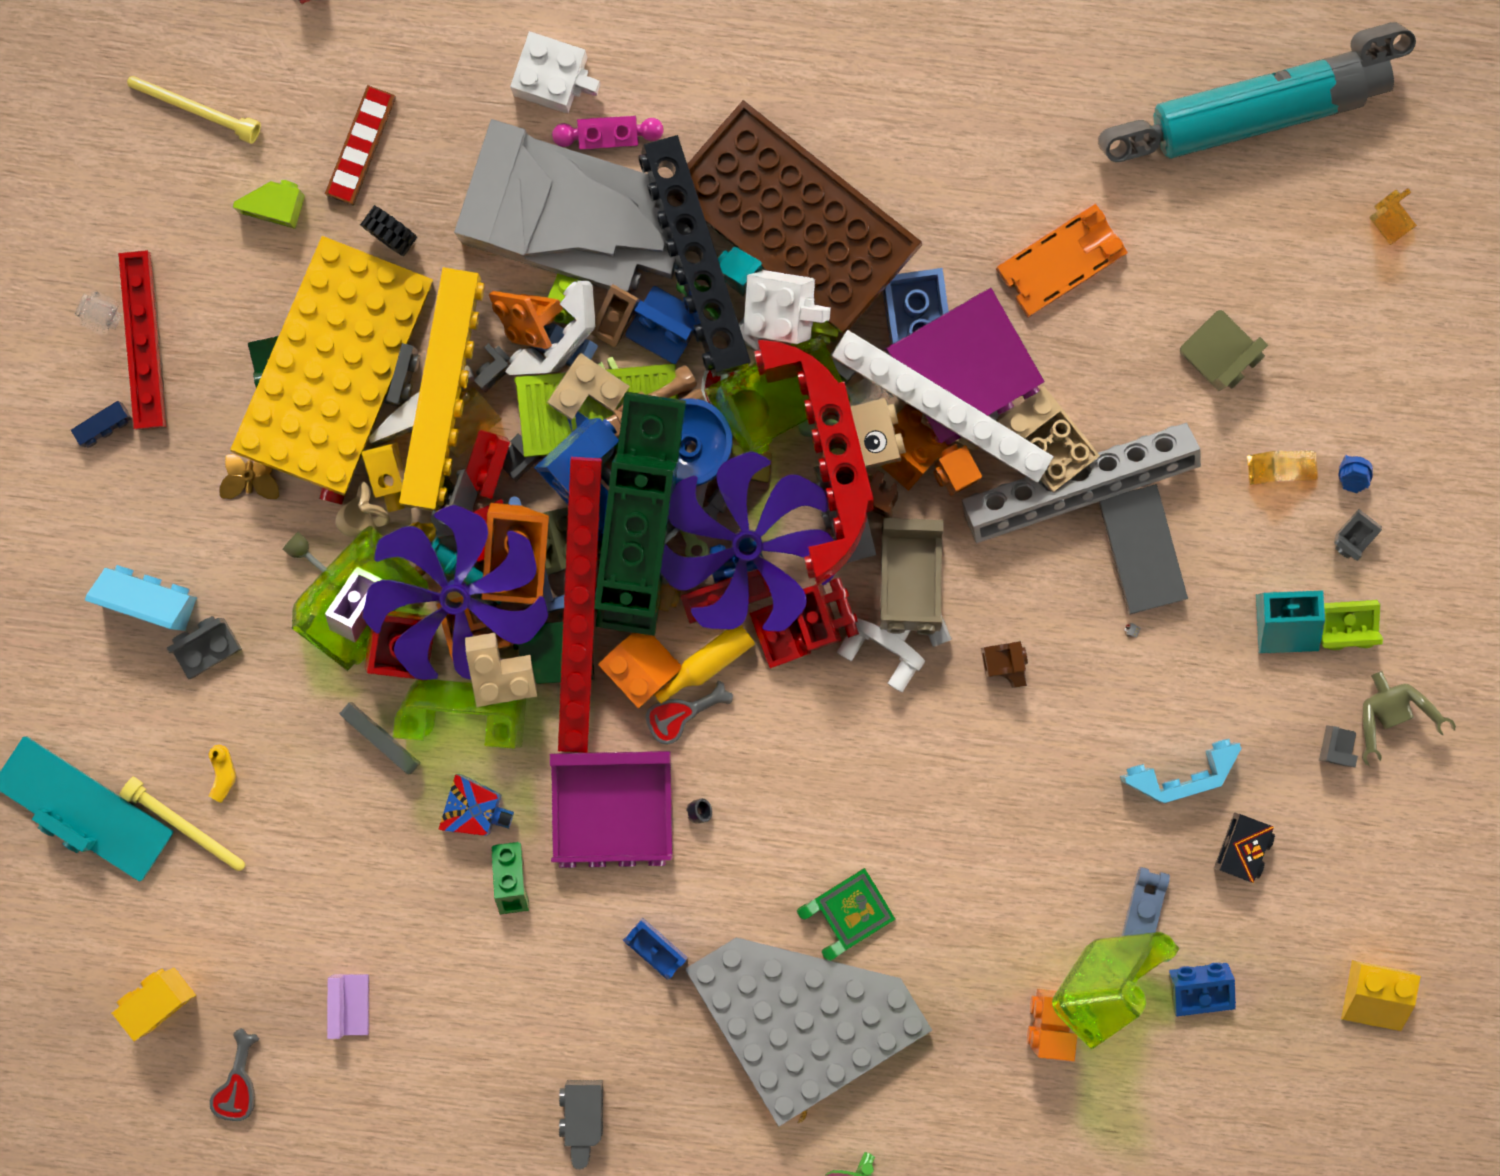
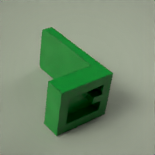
M513 842L493 845L491 851L494 900L499 914L529 911V899L524 887L521 843Z

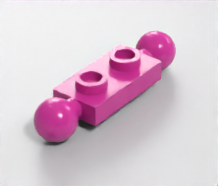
M636 115L577 119L578 128L573 129L571 125L566 123L558 124L553 129L552 138L555 144L560 147H568L575 140H579V149L638 146V136H642L647 141H657L663 135L664 128L661 121L656 118H647L642 124H637Z

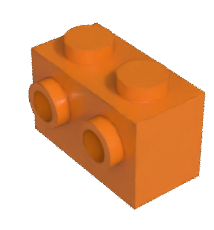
M957 444L943 450L939 454V460L934 465L936 467L935 471H933L935 479L940 487L946 486L950 496L970 487L982 478L966 445L958 448Z

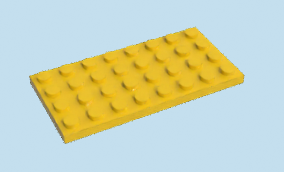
M321 236L230 451L345 496L361 458L362 451L366 446L390 388L402 343L408 344L432 287L433 279Z

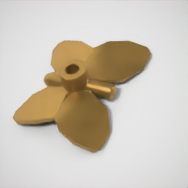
M232 454L226 456L225 467L228 475L222 480L219 487V495L222 499H232L242 493L245 485L246 493L248 494L253 492L254 487L257 494L266 499H277L279 497L277 482L270 476L273 468L258 462L253 464L252 460H248L245 464L241 458Z

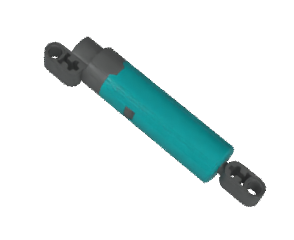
M1390 22L1361 30L1353 36L1350 45L1352 51L1158 103L1153 114L1154 125L1151 126L1145 120H1136L1107 128L1098 138L1099 148L1111 161L1123 162L1151 154L1160 145L1163 154L1167 158L1173 159L1364 107L1368 97L1393 91L1394 75L1390 60L1410 54L1416 45L1415 35L1397 22ZM1401 34L1400 40L1393 45L1395 38ZM1116 140H1120L1119 145L1115 149L1110 150L1111 144Z

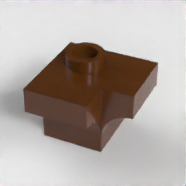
M1021 641L981 648L986 677L1002 676L1010 682L1012 688L1027 686L1024 671H1026L1025 665L1028 664L1026 649L1022 647Z

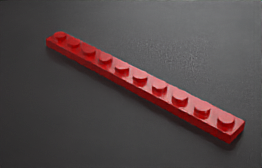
M571 457L558 732V751L588 753L602 458Z

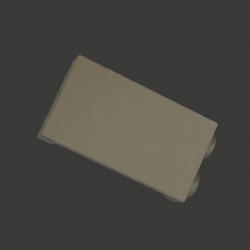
M883 519L880 629L887 630L888 633L900 634L904 633L905 630L917 631L918 634L931 635L935 631H940L942 626L941 564L943 520Z

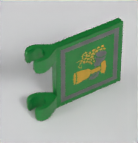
M865 868L797 909L799 917L803 920L821 910L838 938V941L822 950V955L828 961L835 959L847 949L896 919Z

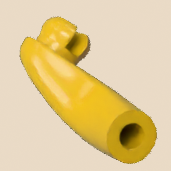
M218 744L213 746L208 753L215 771V781L208 796L222 803L235 783L236 772L229 750L225 746Z

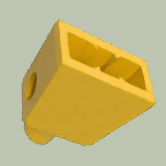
M398 443L362 451L375 498L384 496L388 512L404 509L405 506L399 503L405 471ZM385 474L393 478L392 486L385 484Z

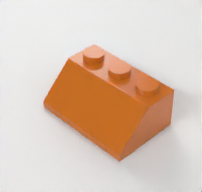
M490 503L487 514L488 536L485 543L483 577L494 571L506 559L509 553L507 532L510 530L529 539L537 569L534 578L528 584L507 591L482 593L481 600L533 604L540 596H543L549 526L548 515L521 505Z

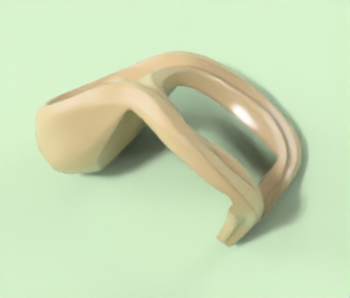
M365 482L359 485L356 497L346 503L336 516L337 528L341 533L349 537L364 535L377 527L388 524L390 520L388 513L382 507L369 504L371 491Z

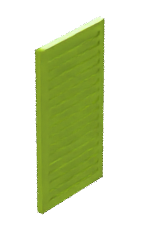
M664 364L605 370L630 386L626 392H643L647 395L672 382L675 378L676 365ZM566 373L522 376L514 379L517 389L524 457L548 455L577 428L575 416L571 420V431L567 417L547 404L548 399ZM678 394L670 397L679 400ZM587 396L578 410L588 419L600 418L603 421L613 415L612 411ZM624 396L615 409H618L623 404ZM618 443L614 446L615 449H618Z

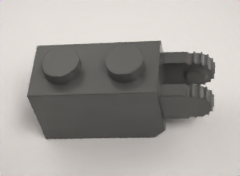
M567 1080L565 1088H560L559 1106L565 1107V1119H560L559 1137H565V1146H571V1165L579 1170L587 1167L588 1161H590L591 1146H595L603 1135V1080Z

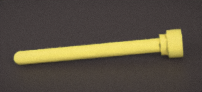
M131 76L127 80L129 87L232 129L239 136L240 140L250 144L256 141L260 133L261 123L249 117L238 120L135 76Z
M133 776L122 788L119 796L127 802L141 803L234 870L241 871L244 869L245 863L243 860L146 793L147 789L143 787L144 783Z

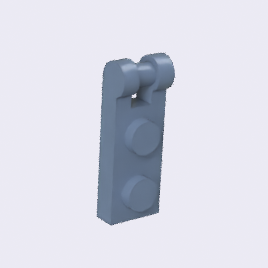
M1139 867L1119 948L1150 956L1165 892L1169 884V874L1160 872L1158 875L1149 872L1147 868ZM1146 884L1155 886L1153 894L1144 892Z

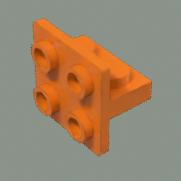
M492 291L488 295L493 304V311L500 318L505 328L504 333L512 343L548 349L552 346L543 326L552 323L555 319L554 317L563 310L559 299Z

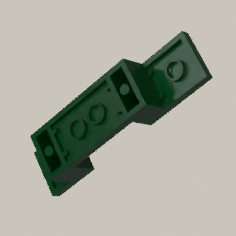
M625 392L618 450L611 467L594 609H598L596 627L652 636L656 634L663 583L661 569L670 501L676 485L686 408L685 400Z

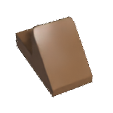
M612 284L595 320L596 327L590 334L616 347L630 319L635 314L634 310L638 305L639 298Z

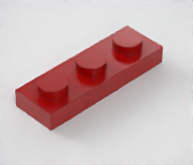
M759 569L748 572V604L772 597L770 589ZM731 579L680 596L689 624L697 622L691 613V608L705 607L716 603L725 593Z

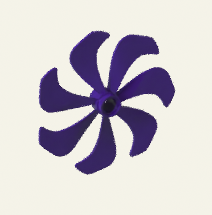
M750 451L723 462L717 471L716 478L722 497L741 531L735 534L711 518L699 505L696 499V484L698 480L696 475L676 483L670 501L668 516L672 525L684 532L732 541V547L705 556L683 557L678 556L665 544L661 573L668 583L675 589L689 590L711 576L734 554L739 558L730 584L721 598L713 605L691 608L692 615L702 627L734 629L744 622L749 603L747 561L753 560L764 577L773 600V610L767 621L763 624V630L783 631L796 620L806 606L804 590L793 578L761 557L760 554L762 551L780 552L804 558L809 556L808 547L834 540L827 532L820 529L797 531L762 542L761 537L782 516L798 507L810 506L827 512L828 503L824 489L799 475L792 474L781 478L773 488L754 531L749 529L747 490L752 476L762 468L770 465V460L756 452ZM752 538L756 542L754 550L751 552L742 551L739 548V543L742 539ZM834 575L826 581H824L822 585H826L834 577Z
M450 505L435 512L434 517L449 526L455 535L457 564L454 580L447 582L438 557L425 533L417 527L405 526L379 539L375 551V561L379 562L391 557L407 559L428 573L442 587L441 593L398 581L382 579L370 585L364 603L363 619L375 633H379L386 615L391 611L409 604L440 601L442 606L440 609L405 631L395 643L394 653L396 658L416 679L431 680L438 678V673L429 662L428 650L433 635L448 613L455 615L452 644L454 668L461 677L470 680L465 638L472 637L473 635L465 614L467 608L494 633L513 644H523L530 641L548 618L547 605L543 596H540L530 607L522 611L499 609L471 598L472 594L507 591L528 584L536 574V561L529 539L510 530L507 532L509 553L506 559L494 571L466 585L463 581L473 568L485 546L488 527L485 520L478 514L457 505ZM450 592H458L463 596V600L455 603L450 601L447 595Z

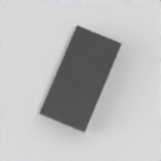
M1157 484L1099 501L1129 614L1188 599Z

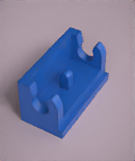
M643 917L623 939L628 946L667 980L687 960L685 954Z

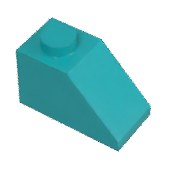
M735 246L730 252L725 250L718 257L725 282L744 296L746 294L747 275L762 271V262Z

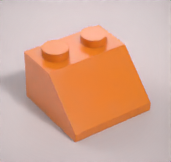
M632 633L598 663L599 667L638 708H641L681 669L680 663L654 636Z

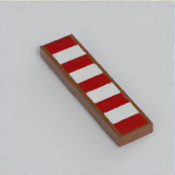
M367 85L325 191L326 196L354 206L396 99L394 94Z

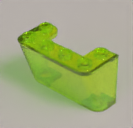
M432 679L427 681L416 680L409 687L394 720L393 738L424 741V737L430 735L434 729L436 711L487 715L484 746L516 749L521 748L523 743L526 698L476 707L472 683Z

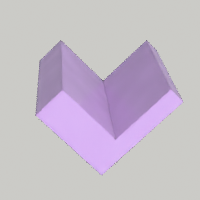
M369 974L331 975L328 977L327 1039H340L344 1035H368Z

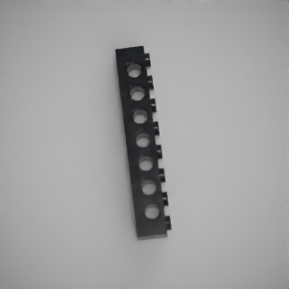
M675 135L644 144L641 151L642 155L638 156L642 172H647L650 179L647 187L651 200H656L659 211L656 212L659 226L661 229H666L668 240L665 241L667 252L670 258L675 257L678 267L674 269L676 280L679 286H684L687 295L684 297L685 308L688 314H693L696 325H693L694 336L698 343L702 342L705 351L702 354L706 371L711 370L713 378L745 369L751 361L679 137ZM662 167L669 168L673 176L671 178H663L659 175L658 169ZM671 195L678 196L682 201V205L678 207L670 205L667 197ZM681 223L688 225L691 233L688 235L680 234L676 229V225ZM685 253H697L700 257V262L690 263L687 261ZM696 280L706 281L709 285V290L706 292L698 291L695 288L694 282ZM713 308L718 313V319L708 320L704 316L703 310ZM713 337H723L727 341V348L719 349L715 347L712 341Z

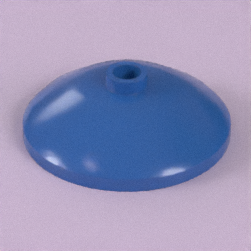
M680 399L686 401L676 483L696 475L698 477L696 486H700L717 477L720 465L730 459L733 449V435L727 419L715 406L699 399ZM690 444H695L696 449L694 452L689 453L686 451Z

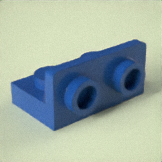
M1211 963L1196 967L1183 966L1179 969L1169 970V977L1173 985V1006L1176 1017L1236 1009L1235 978L1228 963Z

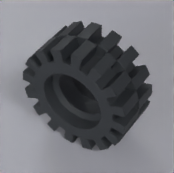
M375 205L360 224L372 236L403 257L418 238L404 224Z

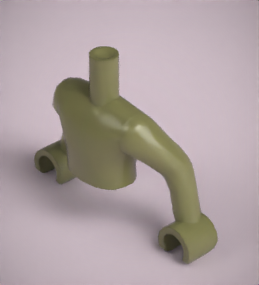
M1383 671L1371 675L1378 693L1366 699L1363 703V729L1366 750L1362 753V759L1366 765L1370 766L1367 761V755L1371 752L1377 754L1379 761L1382 759L1376 744L1375 716L1378 717L1384 729L1396 726L1414 717L1410 701H1413L1435 723L1436 730L1441 735H1443L1440 726L1445 721L1450 722L1451 728L1455 730L1456 725L1454 721L1448 717H1443L1436 707L1410 684L1389 687Z

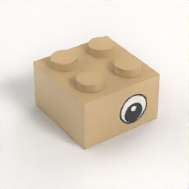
M886 398L851 406L866 469L902 461L900 454L906 453L901 433L895 434L893 425L899 423L894 403L888 405Z

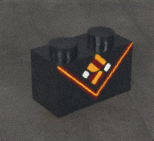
M1234 813L1214 869L1254 883L1255 878L1259 879L1264 870L1265 862L1262 861L1266 850H1270L1275 839V834L1272 833L1274 826L1239 813Z

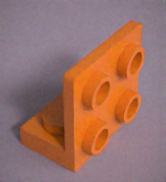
M906 404L897 414L899 423L893 425L895 434L901 433L906 453L900 454L902 461L882 465L881 467L909 491L940 456V452L949 445L945 441L937 443L934 439L936 437L934 431L921 423L922 412Z

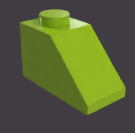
M281 180L280 184L270 181L234 201L233 208L239 214L295 229L305 195L298 189V184L287 180Z

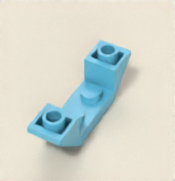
M1230 739L1212 743L1213 749L1205 751L1212 774H1209L1208 770L1191 774L1192 780L1180 783L1179 779L1162 783V789L1159 788L1154 769H1145L1144 764L1126 769L1128 774L1120 776L1123 783L1161 803H1167L1221 787L1241 751L1240 743H1230Z

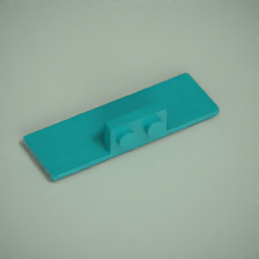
M28 736L22 737L0 771V792L34 813L35 815L32 820L39 824L37 828L41 832L51 837L54 835L64 840L62 844L75 853L79 851H93L137 881L144 880L174 833L172 829L127 802Z

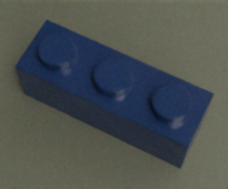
M116 401L72 428L71 432L80 446L89 448L97 443L96 440L101 437L106 438L110 436L114 429L126 426L132 417L124 404Z

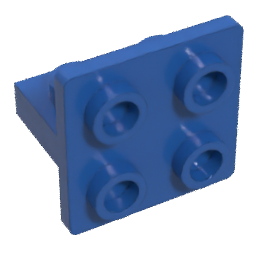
M653 286L644 302L640 300L634 310L636 316L625 336L668 362L677 364L694 335L693 325H696L693 314L687 313L683 301L657 286Z

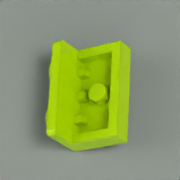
M1378 600L1324 603L1325 623L1321 639L1322 646L1330 650H1341L1344 647L1371 648L1374 645H1382L1383 637L1379 632L1381 604Z

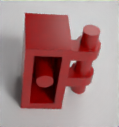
M840 578L829 581L832 592L826 594L824 585L815 584L803 589L806 595V606L797 619L808 651H815L841 642L842 638L838 629L845 627L848 638L859 635L856 626L858 620L856 614H852L847 599L850 596L847 588H843ZM836 602L841 618L836 620L830 603Z

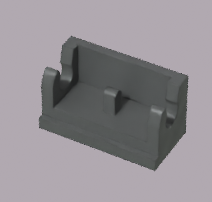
M466 470L457 471L456 485L451 482L449 476H445L444 487L447 488L448 494L443 508L457 505L472 512L478 493ZM433 510L431 521L436 528V536L454 535L449 526L434 517L436 511Z

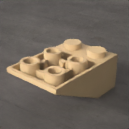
M1043 386L1039 389L1038 393L1026 399L1001 418L998 423L1054 456L1040 479L1043 484L1054 492L1100 457V455L1046 387Z

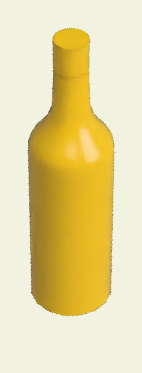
M742 625L734 629H726L682 663L677 677L655 693V697L662 704L670 696H673L685 687L702 685L753 647L755 642Z

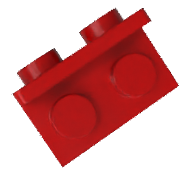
M482 429L478 431L466 472L475 489L479 491L480 496L492 499L510 441L507 437Z
M773 604L749 613L770 669L811 654V651L807 649L797 618L783 631L763 630L762 626L769 618L773 610Z

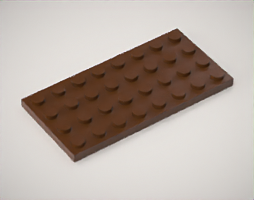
M744 100L687 163L706 223L735 247L762 262L763 270L813 278L815 280L814 305L831 308L830 320L827 322L843 335L853 326L922 246L921 240ZM673 195L677 200H679L682 203L681 199L678 196Z

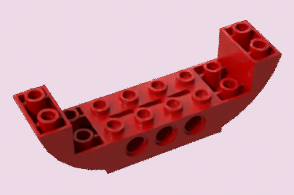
M758 340L759 350L754 351L759 376L765 375L767 383L798 376L801 396H808V400H805L804 404L808 424L815 425V429L811 430L813 445L816 454L822 453L823 458L818 459L823 483L829 482L830 488H826L827 502L830 512L836 511L837 517L833 518L837 540L808 547L809 556L804 557L809 579L815 578L816 585H820L835 575L857 548L865 528L867 512L873 510L874 503L845 382L838 383L824 365L813 356L796 347L781 342ZM829 419L837 421L835 425L830 426L824 422ZM835 448H841L845 452L841 455H835L831 451ZM842 477H848L853 480L846 485L838 482Z

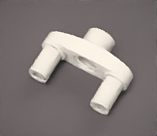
M857 618L856 626L859 635L850 638L846 636L837 653L852 661L865 639L869 640L870 638L900 657L899 660L901 662L888 684L896 690L903 692L916 670L920 671L925 663V660L904 642L911 630H905L904 633L892 634L888 633L887 630L880 629L875 624Z

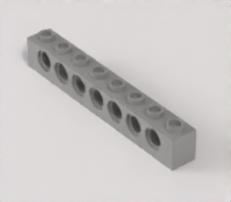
M1187 423L1171 426L1152 435L1141 436L1137 440L1122 445H1115L1108 450L1099 452L1100 457L1054 492L1050 491L1040 480L1035 482L1025 477L1011 483L1001 484L997 488L982 493L972 494L968 498L962 499L964 516L975 542L979 543L1201 467L1200 447Z

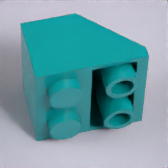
M1324 590L1256 594L1258 654L1320 650L1325 623Z

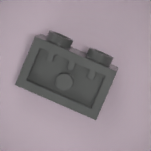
M211 616L198 624V630L191 634L186 631L172 639L174 644L167 647L169 653L175 655L188 679H193L242 650L224 618L215 619L214 616Z

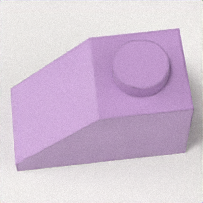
M358 567L354 570L325 613L331 631L356 643L367 626L363 619L366 593L370 585L378 580H382L381 578Z

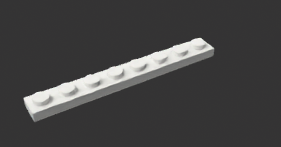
M849 330L845 332L831 356L1035 482H1039L1054 457Z

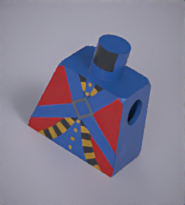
M455 774L438 829L488 836L493 824L509 829L514 812L498 807L502 794L465 775Z

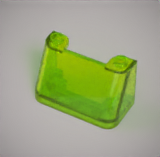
M822 335L811 337L809 340L798 344H790V346L796 347L817 359L830 371L838 383L843 382ZM756 362L704 389L710 403L719 409L727 419L732 435L745 453L753 451L762 454L770 449L768 444L773 441L772 438L807 420L804 401L808 400V396H801L798 376L767 383L765 375L759 376Z
M372 526L366 527L300 595L292 608V629L347 671L354 664L359 665L365 659L370 627L366 626L355 643L331 631L325 613L354 570L358 567L384 580L398 581L428 590V582L406 559L391 557L379 562L375 561L376 546L383 535Z
M1162 932L1095 939L1084 948L1053 996L1052 1006L1054 1011L1092 1050L1140 1017L1146 1006L1144 991L1136 985L1138 979L1162 962H1168L1173 959L1180 948L1169 935Z

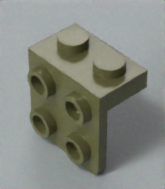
M1218 310L1180 347V353L1218 391H1221L1227 386L1231 389L1234 388L1245 377L1241 372L1248 365L1254 368L1265 357L1262 351L1268 344L1261 337L1253 341L1224 311Z

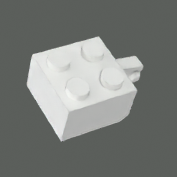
M529 31L510 88L515 97L563 113H569L574 96L580 97L581 92L597 96L600 81L587 76L588 70L584 69L587 61L585 49Z
M766 270L747 275L743 334L798 344L810 339L813 322L822 323L830 320L831 308L814 305L815 280L813 278Z

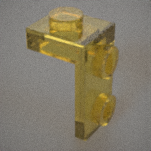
M1269 451L1247 455L1250 485L1278 481H1313L1318 479L1315 451Z

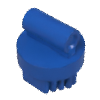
M1344 456L1338 473L1343 489L1357 494L1365 490V488H1369L1373 478V466L1367 459L1358 456Z

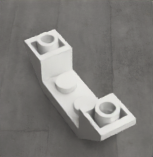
M589 281L573 282L563 294L565 298L560 305L577 321H571L562 332L564 337L559 343L552 344L544 354L546 359L535 348L519 349L511 356L509 360L511 364L505 372L509 375L559 372L596 327L593 285Z

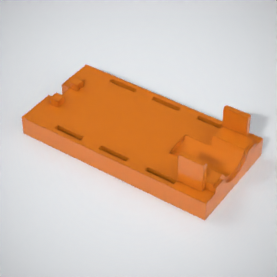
M1095 203L997 266L996 270L1008 288L1014 285L1019 293L1015 299L1026 316L1030 317L1125 256L1128 251L1121 239L1112 231L1104 213ZM1079 219V221H1078L1077 223H1075L1074 225H1072V226L1069 227V228H1066L1067 226H1069L1070 224H1072L1073 222H1075V221H1077V220ZM1053 235L1055 236V237H1053L1052 239H1050L1049 241H1047L1046 243L1042 244V242H1044L1045 240L1049 239V238L1052 237ZM1028 251H1030V253H1028L1027 255H1025V256L1022 257L1021 259L1017 260V258H1019L1020 256H1022V255H1024L1025 253H1027ZM1104 261L1107 262V263H1105L1104 265H1102L1101 267H1099L1098 269H1096V270L1094 271L1093 268H1095L1096 266H1098L1099 264H1101V263L1104 262ZM1082 277L1081 280L1077 281V282L1074 283L1073 285H1071V286L1068 285V284H1070L1071 282H1073L1074 280H1076L1077 278ZM1057 292L1056 296L1044 302L1046 298Z

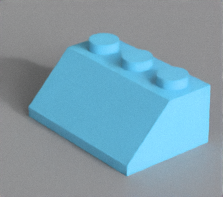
M116 565L115 570L104 568L85 597V601L168 629L181 631L186 630L197 597L188 595L190 591L188 588L172 584L170 589L160 585L161 579L146 574L141 579L132 576L134 570Z

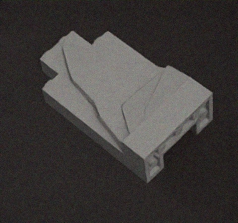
M494 119L490 120L454 231L461 244L552 273H559L581 281H589L592 285L609 290L610 286L614 284L628 293H631L632 289L637 290L641 279V273L637 272L638 269L672 279L675 272L674 269L678 268L675 257L670 258L667 252L665 241L668 240L666 229H661L657 220L656 212L659 211L657 201H652L648 192L647 184L650 183L648 174L534 139L523 128ZM683 223L676 225V229L680 234L688 235L691 233L688 225Z

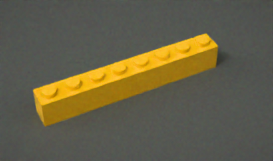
M442 268L399 501L405 507L428 511L435 510L437 512L440 505L444 506L446 502L447 488H443L445 476H450L453 459L449 458L450 447L456 446L458 429H454L456 417L460 418L462 415L463 400L459 398L461 388H466L468 383L469 371L465 370L466 360L472 358L474 341H470L472 329L477 330L480 313L475 312L477 300L482 301L485 290V283L481 282L478 273Z

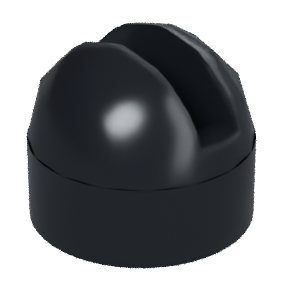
M704 798L693 800L687 806L688 819L693 823H704L712 817L711 804ZM698 808H700L701 814H698Z

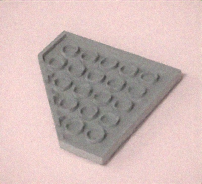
M737 937L685 968L778 1127L932 1031L905 984L898 977Z

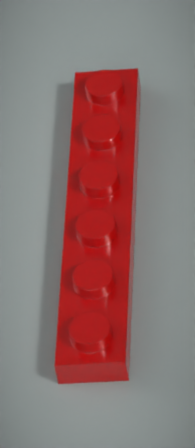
M145 250L118 253L133 428L135 430L166 427L151 252Z

